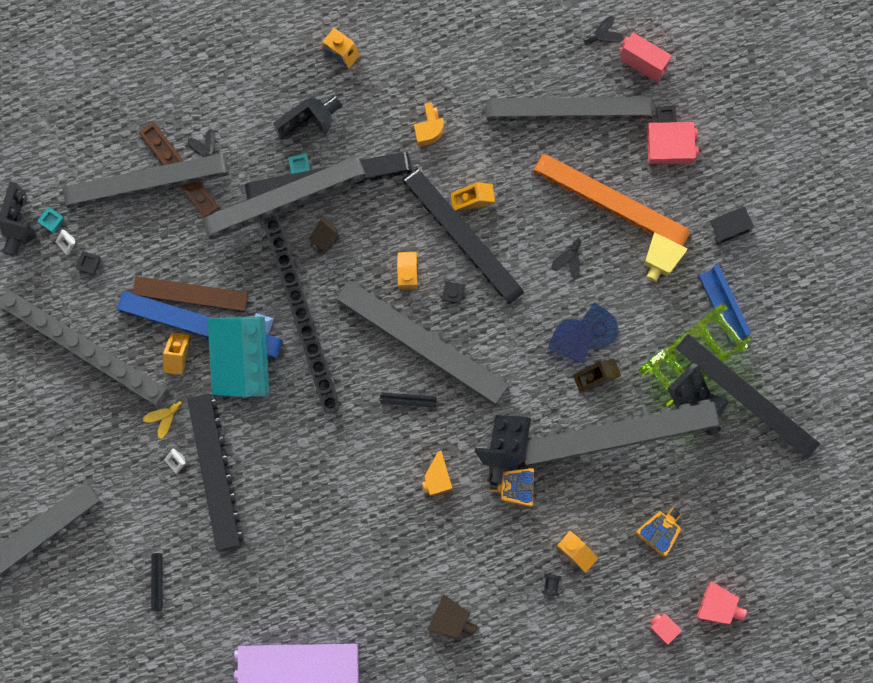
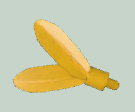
M182 402L174 403L169 409L165 408L150 412L144 416L143 421L151 423L162 420L158 428V437L162 439L167 435L174 413L180 409L179 406Z

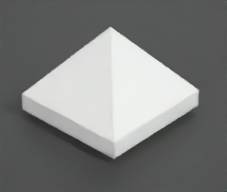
M61 230L55 242L68 255L75 245V239L65 230ZM63 240L67 241L68 247L64 244Z
M172 449L164 459L176 474L185 465L184 456L175 449ZM172 458H175V460L179 463L178 466L174 463Z

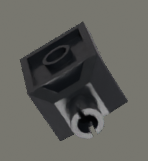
M335 95L323 103L320 99H305L273 123L276 133L281 140L284 137L287 139L295 133V129L305 127L310 122L309 119H312L325 135L328 133L332 123V114L341 109L342 104Z
M9 182L2 204L0 230L2 236L6 239L2 252L6 255L17 257L19 245L27 244L36 237L37 233L28 224L20 223L22 218L20 211L22 206L26 205L27 195L14 182Z
M694 363L668 387L676 409H679L680 405L691 404V406L699 405V401L710 400V402L716 404L718 417L720 418L729 403L727 399L710 393L699 365ZM721 427L705 430L707 435H715L718 433L717 431L721 430Z
M496 415L490 449L475 448V453L483 465L489 467L487 482L502 485L504 471L512 470L524 461L531 418Z

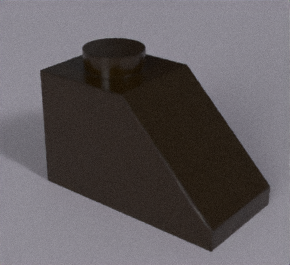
M324 217L320 219L309 237L312 243L310 247L315 252L319 253L321 251L323 254L340 239L337 229Z
M615 358L599 361L573 376L581 393L621 377Z

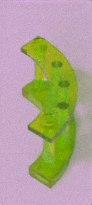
M721 303L696 323L693 328L675 340L673 344L650 359L638 371L643 376L648 372L654 374L668 391V387L672 383L659 369V364L662 361L665 364L668 363L678 376L684 372L673 358L674 355L672 353L676 351L675 348L687 334L692 337L696 334L699 337L702 336L722 362L737 351L743 352L749 347L747 343L753 338L750 335L744 341L741 340L723 318V312L728 307ZM712 321L718 323L736 345L727 354L707 331L708 328L706 326ZM672 398L665 403L667 406L673 402Z

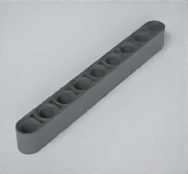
M491 98L486 100V120L510 121V119H516V121H528V119H535V121L547 119L566 120V118H572V120H584V118H591V120H603V118H610V120H621V118L640 120V118H647L649 120L653 118L652 98Z
M217 154L63 187L65 206L72 208L73 205H88L223 177L229 174L226 155Z
M352 158L209 215L202 220L208 238L211 240L217 239L357 183L366 177V173L360 159Z

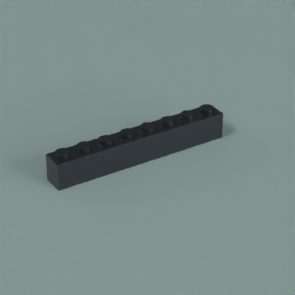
M210 393L187 398L216 550L224 551L242 547L241 542L244 541L242 530H238L237 525L240 522L239 512L234 510L233 505L237 503L235 492H231L230 485L233 484L231 473H227L226 466L229 465L227 454H223L222 449L225 446L224 436L219 434V428H222L219 416L216 417L215 409H218L217 400L212 398Z

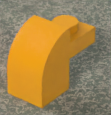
M432 102L424 104L427 122L414 124L418 147L435 143L443 134L444 120L443 118L438 119L437 108H433Z

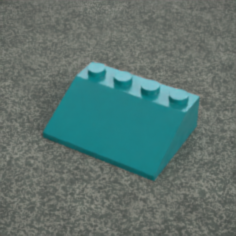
M265 316L208 318L212 395L266 396L269 393Z

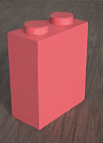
M632 33L630 38L626 37L619 52L622 62L657 83L667 70L672 56L635 33Z
M694 122L649 123L647 127L648 163H694L695 159L699 156V148L695 146L698 130L694 128Z

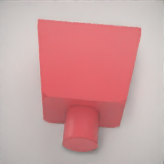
M709 582L696 618L729 625L732 618L743 621L747 610L737 607L739 597L717 584Z

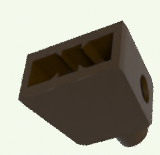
M443 595L428 630L459 639L461 632L473 636L478 625L467 621L470 612Z

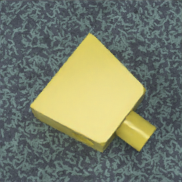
M654 233L644 263L645 266L651 268L646 277L654 282H657L660 274L668 277L686 253L687 248Z

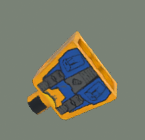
M335 28L332 29L322 42L321 49L348 69L360 56L356 44Z
M534 469L504 472L502 485L490 483V492H501V501L532 507Z
M674 508L667 515L659 511L640 527L635 534L665 557L681 530L676 524L681 514Z

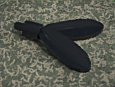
M609 16L603 20L594 34L584 39V42L591 43L596 40L619 42L624 37L620 33L607 32L614 23V17Z
M213 129L207 131L205 145L195 138H188L189 146L204 157L213 155L215 146V133Z
M580 238L573 242L571 249H568L553 261L552 269H559L569 262L570 274L574 279L578 277L580 264L577 251L581 245L579 244Z

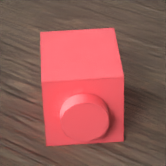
M665 613L661 616L657 614L650 621L652 625L649 628L666 645L682 631Z

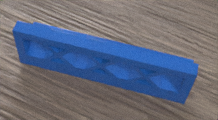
M719 264L713 266L710 271L700 274L698 277L730 345L749 337L751 331Z

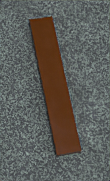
M154 122L139 132L163 165L184 161ZM200 181L180 185V188L203 218L212 215L220 209Z
M138 276L135 277L132 293L146 298L245 312L248 292Z

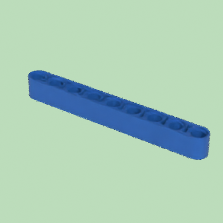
M122 292L117 311L122 313L125 311L129 315L138 318L145 317L151 322H161L165 326L174 329L178 327L183 329L184 332L197 333L201 337L209 339L207 319L211 317L132 293ZM266 334L267 355L277 359L283 340Z

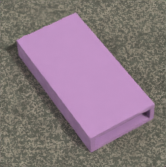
M358 644L238 646V650H235L234 660L238 662V670L234 672V681L238 683H359Z

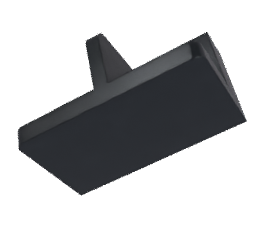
M741 207L710 221L716 234L714 239L717 245L750 232L754 228L746 207Z

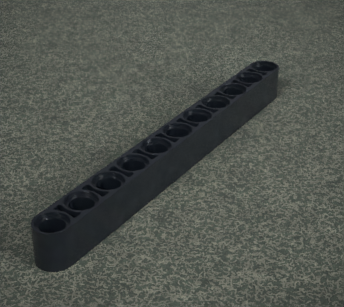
M272 216L267 218L264 223L269 243L321 405L326 413L334 414L340 407L334 384L282 223L279 218ZM271 224L279 225L276 230L269 229ZM283 241L284 245L281 248H276L275 243ZM288 258L290 261L287 265L283 266L280 264L282 259ZM288 276H294L295 281L292 283H287L286 278ZM295 293L301 294V298L297 301L291 299ZM300 311L307 312L306 317L302 319L298 318L297 314ZM305 329H312L313 332L310 336L306 337L303 335ZM316 346L318 347V352L316 354H309V348ZM317 364L324 365V369L321 372H315L314 367ZM328 382L330 387L327 390H321V383ZM329 400H334L336 402L334 408L332 409L326 408L325 406L326 402Z

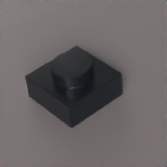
M675 106L656 107L657 123L677 122Z
M82 251L76 269L95 276L102 258Z
M445 281L442 301L460 304L464 285Z

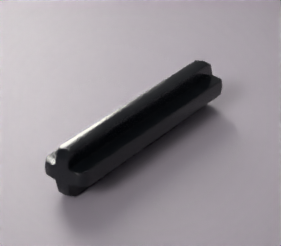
M385 392L380 394V402L385 404L433 408L437 405V398L433 396Z
M152 553L151 610L162 611L163 555L162 553Z

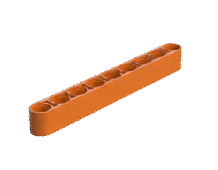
M542 154L533 169L536 175L540 174L554 184L555 182L561 188L569 192L573 191L577 194L576 196L586 201L594 202L593 205L603 210L604 208L609 210L614 216L626 219V222L635 227L643 228V231L651 235L657 233L684 246L691 233L689 229L548 155Z

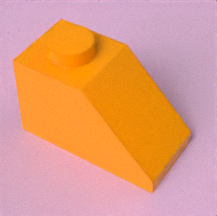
M476 182L450 193L452 207L455 211L481 208L495 203L493 184Z
M417 252L398 253L397 272L399 290L418 289Z
M171 333L163 352L164 373L182 375L186 366L190 334Z
M442 451L437 452L424 476L425 481L422 482L425 493L429 492L430 497L453 490Z
M571 531L556 546L585 573L598 560V557Z

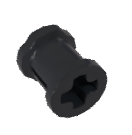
M544 574L545 587L542 594L559 597L558 586L561 576Z

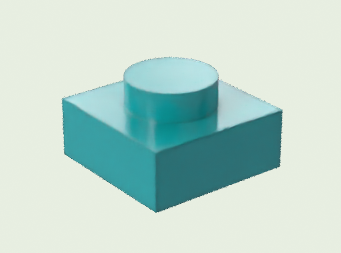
M307 154L288 157L291 174L310 170Z
M48 207L37 222L54 234L65 218Z

